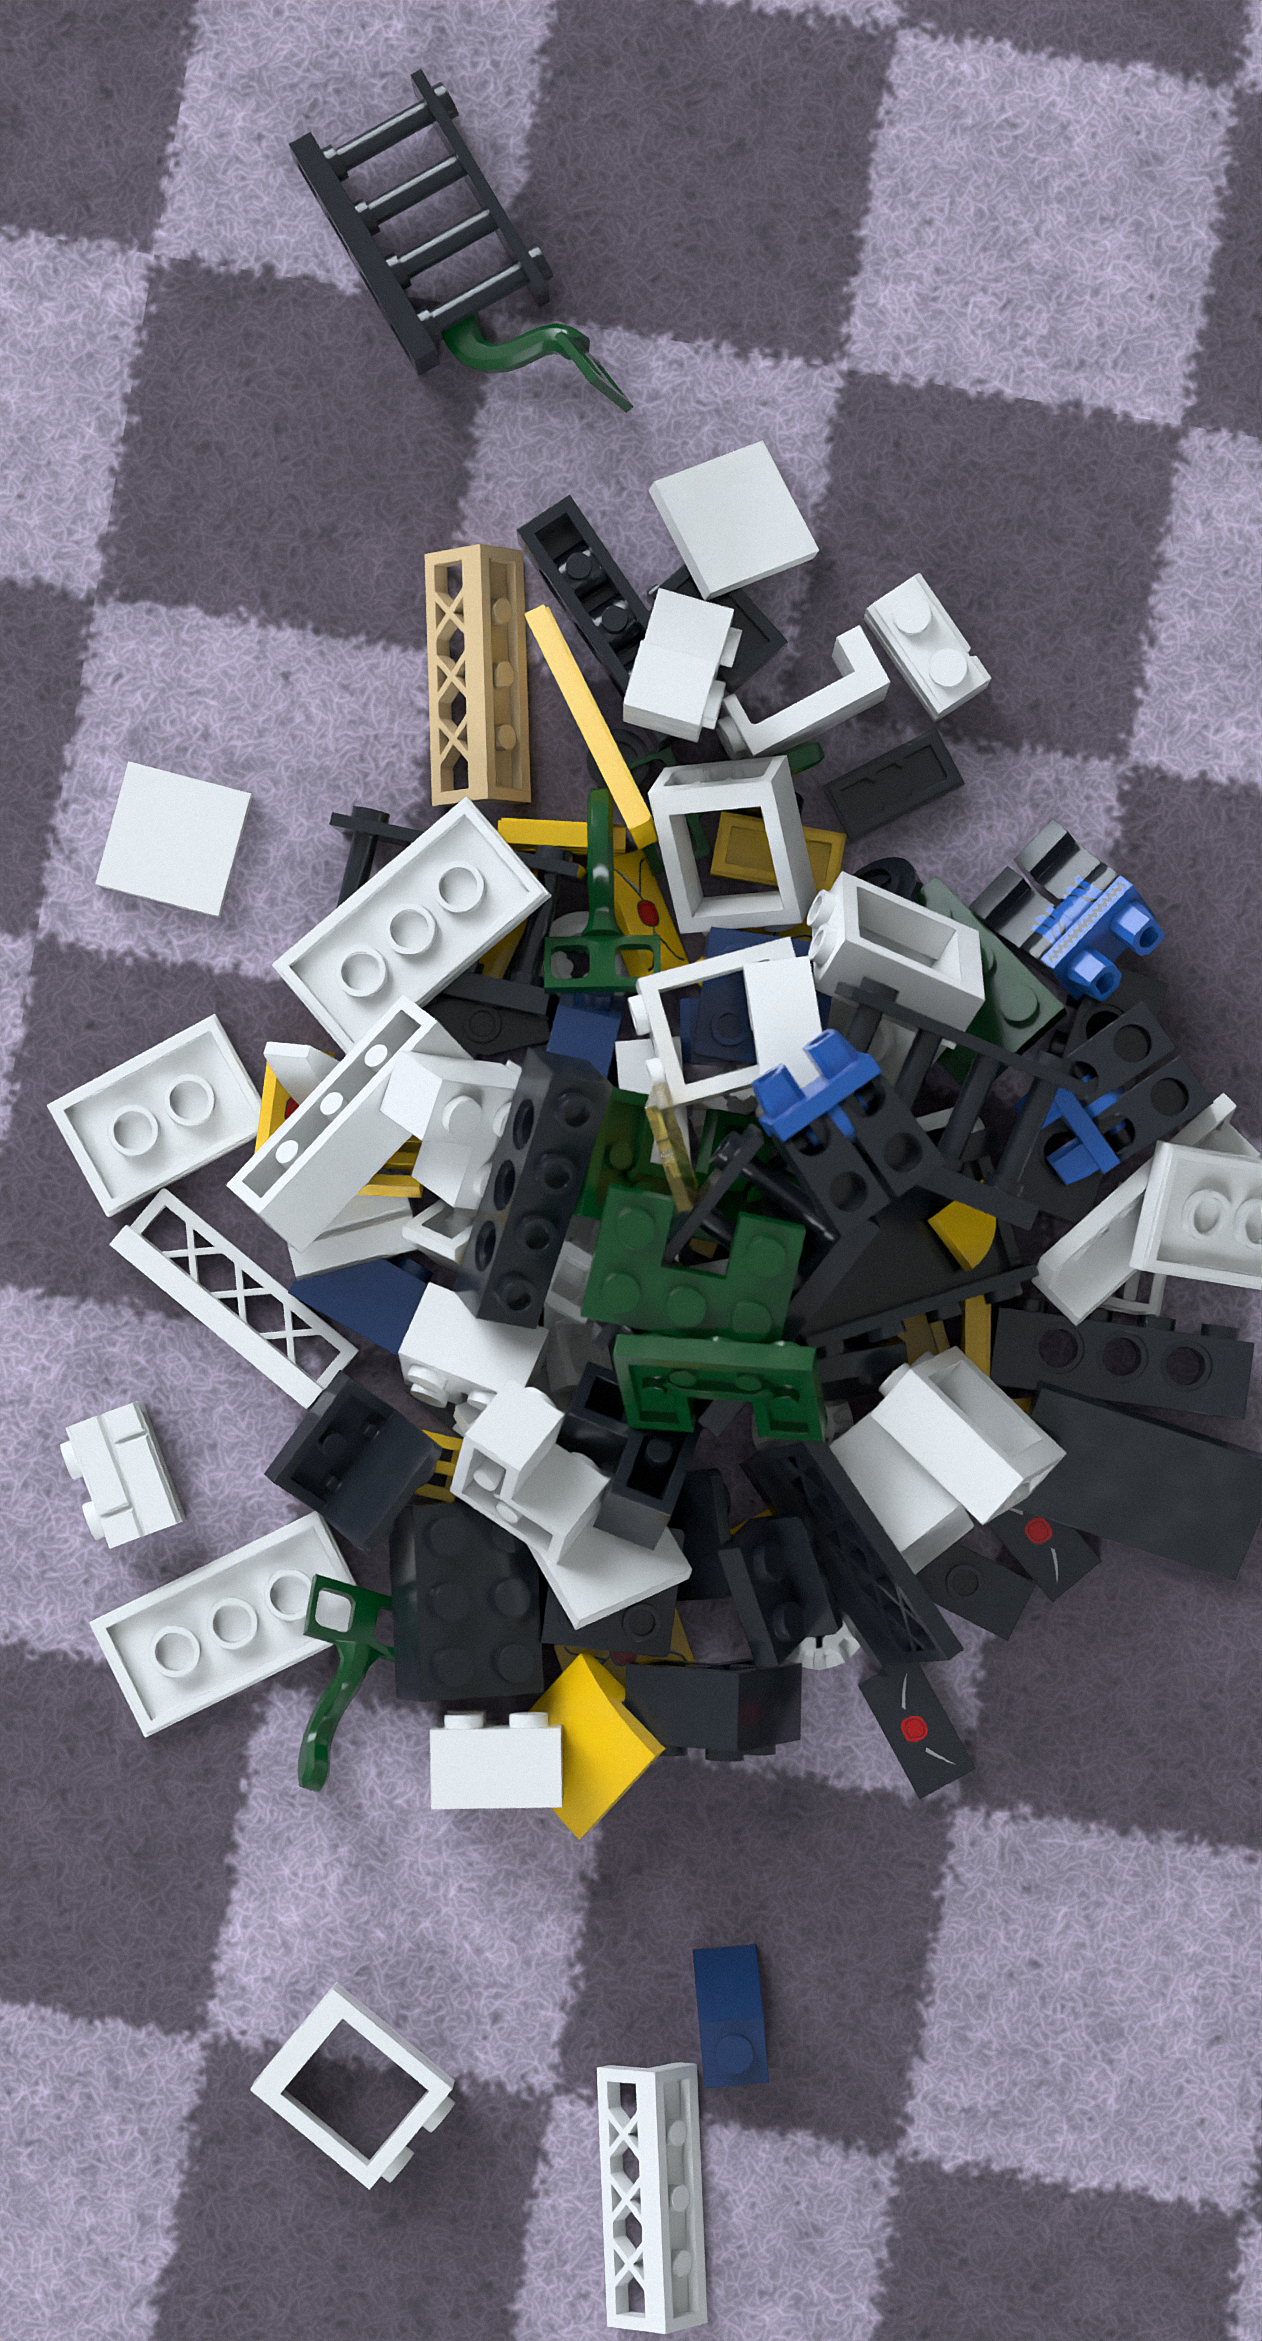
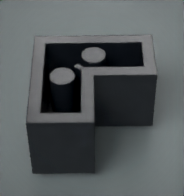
M588 1361L571 1397L556 1444L569 1453L576 1452L586 1456L598 1468L612 1473L593 1527L654 1551L674 1510L703 1425L697 1421L696 1417L694 1432L630 1428L617 1373Z
M745 1658L720 1663L654 1659L626 1664L625 1707L666 1748L660 1756L688 1755L689 1747L705 1749V1759L709 1761L737 1762L743 1761L744 1755H775L777 1744L798 1741L801 1738L802 1663L783 1661L779 1666L756 1668L754 1659Z

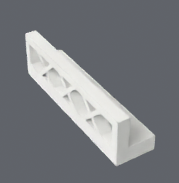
M1224 1093L1169 1141L1256 1158L1260 1156V1153L1229 1124L1237 1106ZM1154 1155L1040 1257L1037 1265L1039 1276L1032 1278L1031 1281L1075 1326L1081 1323L1138 1271V1269L1130 1267L1129 1262Z
M164 1187L131 1226L125 1225L109 1244L305 1409L313 1407L338 1371H343L360 1351L304 1303L290 1295L286 1288ZM167 1206L186 1222L188 1249L162 1252L142 1234ZM195 1231L215 1247L196 1248ZM223 1253L235 1264L237 1290L210 1292L198 1283L197 1256ZM189 1257L190 1275L170 1258ZM243 1271L264 1288L245 1289ZM272 1294L282 1302L286 1331L259 1333L250 1326L247 1320L245 1296ZM237 1297L239 1316L219 1299ZM292 1312L312 1328L294 1330ZM321 1335L340 1351L339 1355L317 1381L296 1364L294 1337ZM286 1338L288 1356L268 1340Z
M679 2062L651 2068L615 2065L597 2067L607 2327L668 2334L708 2323L697 2064ZM620 2083L636 2084L637 2112L632 2119L628 2117L621 2107ZM628 2147H630L639 2160L640 2177L634 2185L623 2171V2154ZM631 2211L642 2225V2243L637 2249L626 2236L625 2219ZM633 2277L636 2278L644 2290L645 2313L629 2311L628 2283Z

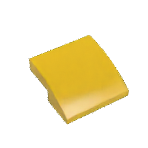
M587 1649L574 1659L528 1711L548 1713V1724H562L563 1805L562 1808H552V1810L578 1839L588 1834L666 1749L623 1705L626 1689Z

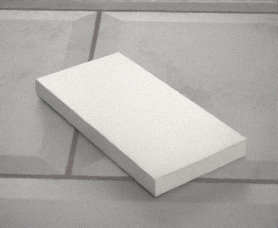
M466 796L276 960L272 966L347 1055L402 995H405L417 1006L423 1008L552 895L475 804Z
M547 1367L540 1370L533 1388L547 1395L554 1403L556 1409L565 1416L574 1392H551ZM467 1401L455 1407L453 1417L464 1435L483 1411L471 1406ZM599 1468L601 1474L610 1481L612 1473ZM597 1511L557 1564L528 1544L527 1546L571 1623L577 1630L689 1579L692 1568L667 1525L653 1551L594 1528L593 1525L598 1514Z
M314 1511L89 1622L145 1738L334 1645L303 1635L312 1578L315 1574H319L357 1587L358 1585L326 1519L318 1512ZM320 1591L315 1614L316 1621L321 1626L346 1632L351 1604L345 1597Z

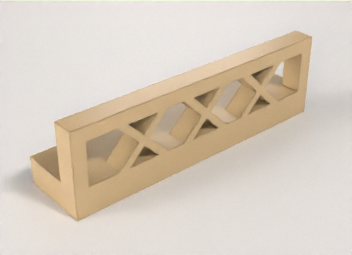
M476 544L425 554L432 806H456L466 796L473 803L484 802L504 805L531 803L523 550ZM462 564L463 587L455 600H453L448 594L447 567ZM457 628H459L464 634L465 650L457 663H455L450 657L449 641ZM461 691L466 697V715L460 725L457 726L452 720L451 704L458 692ZM462 754L468 761L469 788L454 790L453 766Z

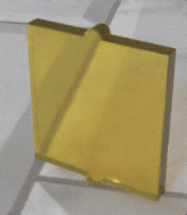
M662 1083L652 1086L645 1110L678 1212H682L692 1208L698 1184L666 1084Z

